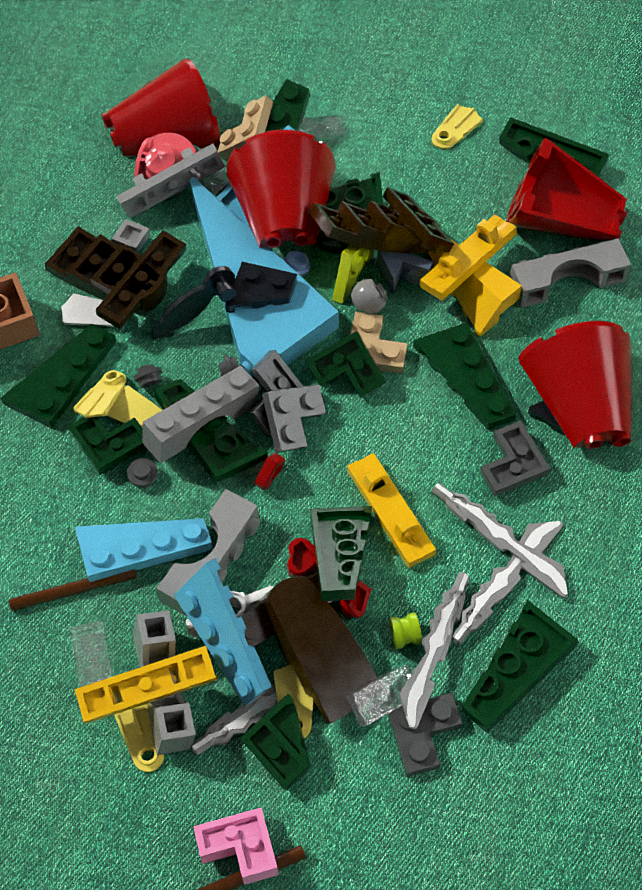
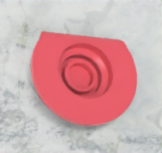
M161 133L146 138L138 151L134 177L142 173L145 180L182 161L184 158L181 151L189 147L193 153H196V150L187 138L176 133Z

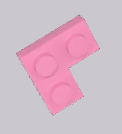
M262 807L193 826L202 864L237 854L244 885L279 875Z

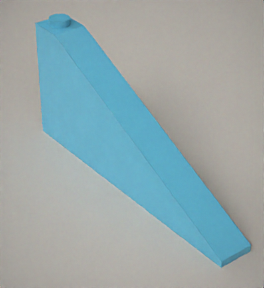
M192 177L189 179L192 200L212 269L218 266H227L232 270L236 278L243 261L297 274L298 281L289 304L267 305L257 309H253L252 305L236 307L235 312L229 313L225 309L226 302L222 301L240 362L239 366H242L260 386L261 383L250 370L270 350H276L284 362L289 365L339 328V311L270 247L259 248L252 230L196 178Z

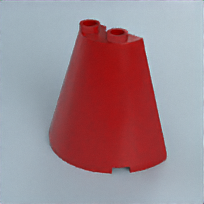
M189 58L180 60L112 109L101 114L105 128H111L110 137L114 147L119 146L123 156L138 155V151L146 138L161 133L182 135L191 142L195 149L206 148L211 144H214L215 147L220 145V131L216 115H212L209 94L199 71Z
M273 130L246 139V145L240 149L235 148L229 156L226 173L259 248H276L284 241H293L298 246L316 244L320 226L310 215L309 210L313 202L326 206L336 170L333 152L325 142L321 144L314 140L313 135L296 130Z
M544 138L528 166L529 169L524 179L521 180L506 217V222H510L517 226V228L596 241L619 239L622 233L619 227L627 215V211L624 210L627 198L553 142Z
M587 321L571 324L556 329V335L551 336V338L545 341L542 337L536 339L522 351L518 357L519 363L573 448L586 447L587 449H595L603 445L604 441H608L610 445L615 447H622L632 441V342L629 333H625L621 325L607 321Z

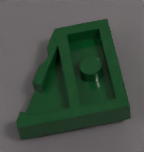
M289 694L280 700L240 738L285 791L312 767L295 701Z

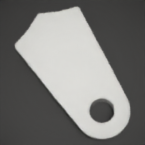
M72 294L69 300L61 307L64 325L89 326L93 324L95 326L113 327V325L96 315V308L103 300Z

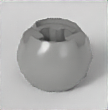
M365 279L354 286L351 299L359 311L363 310L367 314H375L380 312L386 305L387 294L380 283L376 284L373 279Z

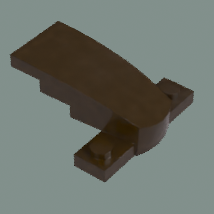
M387 187L383 194V198L390 204L389 207L371 200L367 209L364 210L342 201L336 211L313 202L309 210L310 215L329 238L359 247L395 253H423L429 251L436 253L437 250L449 253L454 245L451 239L440 229L438 222L424 211L410 195Z
M78 226L47 260L45 270L74 287L102 299L103 301L96 308V315L120 330L135 311L145 314L162 302L167 293V273L186 251V243L163 230L146 251L139 255L123 242L118 246L102 234L95 237Z
M317 572L308 578L306 576H293L282 580L262 597L257 606L236 618L242 617L247 628L245 629V639L248 646H255L275 635L287 665H293L306 695H312L325 723L332 724L385 690L358 643L330 605L333 601H321Z

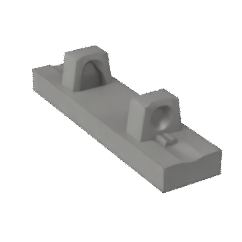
M211 144L196 153H193L189 147L181 151L184 158L182 161L145 180L142 173L132 178L136 186L117 195L128 217L132 218L189 187V179L192 177L200 181L224 168L225 165L215 145Z

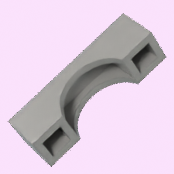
M619 239L600 241L597 244L582 248L576 247L566 252L548 254L529 261H520L511 266L510 278L522 285L520 298L517 302L520 308L547 302L550 287L556 281L565 277H582L590 280L599 288L626 282L631 263Z
M242 366L235 368L143 421L142 443L160 463L184 450L192 436L212 419L227 415L234 420L250 411L257 404L259 384Z
M227 489L224 490L209 512L211 527L218 536L217 543L212 552L204 559L195 563H174L157 587L160 602L185 616L187 615L180 607L174 594L206 562L215 558L221 568L217 571V574L222 583L227 574L226 568L232 560L236 561L240 557L244 548L243 543L249 535L253 536L260 525L258 505Z
M170 610L137 614L132 632L139 668L175 656L176 639ZM180 692L148 703L147 709L156 755L190 750L196 733L190 705L184 700L182 693Z

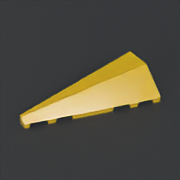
M453 240L451 241L454 243V245L449 254L459 246V244ZM437 250L436 253L428 252L433 260L434 267L439 264V258L445 252ZM485 262L458 286L451 295L456 297L462 306L463 314L466 318L470 319L475 327V333L481 337L499 322V317L505 310L519 300L522 285Z

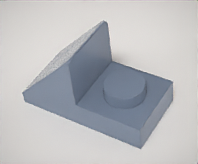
M378 250L377 266L391 293L394 294L401 279L408 280L413 284H420V279L433 269V261L408 253Z

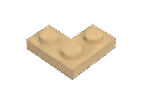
M267 95L250 101L244 109L245 114L242 124L233 129L226 130L221 135L218 153L224 160L229 158L235 148L240 149L246 145V139L265 132L273 101Z
M355 312L350 334L355 331L360 333L380 371L403 374L408 343L381 340L383 316Z

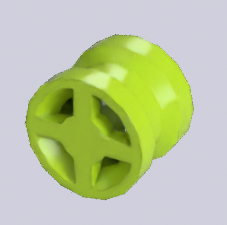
M415 612L408 613L405 618L401 619L396 616L389 618L391 638L396 650L403 648L408 643L414 645L422 644L420 624Z

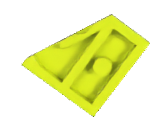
M350 244L342 252L332 297L333 301L343 304L366 262L371 260L374 249Z

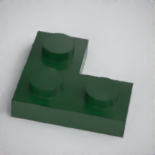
M358 331L353 332L306 360L320 386H324L342 374L347 373L358 395L363 397L387 383Z
M82 417L67 426L69 433L99 475L146 448L142 443L143 428L135 417L110 432L107 431L98 417Z

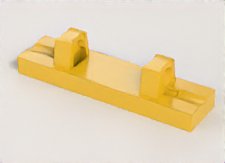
M495 214L488 221L483 219L477 224V229L450 254L445 252L439 258V264L420 279V287L443 301L517 235V226L506 222Z
M372 453L359 461L347 465L348 474L367 504L372 506V512L408 569L436 555V548L376 455ZM380 484H383V485H384V486H382V487H380V488H378V489L372 491V489H373L374 487H376V486H378V485H380Z
M203 646L74 690L85 724L216 681L217 679L207 648Z

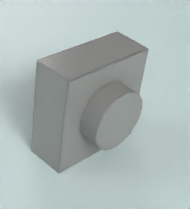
M125 219L112 237V242L118 246L123 242L136 253H139L151 236L150 228Z

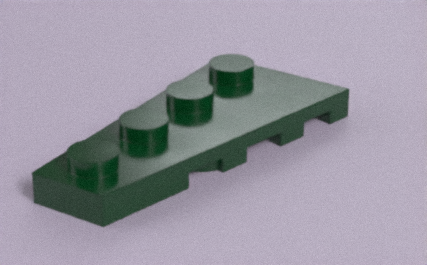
M380 172L371 174L369 179L359 181L358 178L348 180L346 185L335 188L331 186L326 207L337 211L342 201L364 210L367 209L371 200L383 205Z
M90 324L1 397L3 405L52 429L117 342L115 335Z
M178 379L155 389L154 398L164 410L195 391L184 381ZM219 416L207 422L188 442V446L215 484L266 460L268 457V452L263 447L254 445L249 440L250 437L241 429L238 431L227 422L228 418L225 416Z
M527 600L518 620L514 621L509 629L508 636L502 646L498 647L489 667L482 673L462 705V712L488 733L577 646V638Z

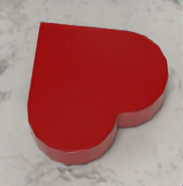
M277 453L267 457L254 485L262 490H267L282 470L285 458Z
M305 538L292 540L288 547V573L291 577H308L317 570L314 545Z
M360 580L358 581L355 600H341V611L349 619L363 616L371 593V588Z

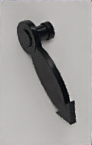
M227 266L213 268L205 275L203 284L178 298L164 312L160 321L154 318L151 332L152 339L175 336L172 331L181 328L197 317L211 302L213 296L218 295L223 302L232 301L236 297V290L233 287L235 275L232 270Z

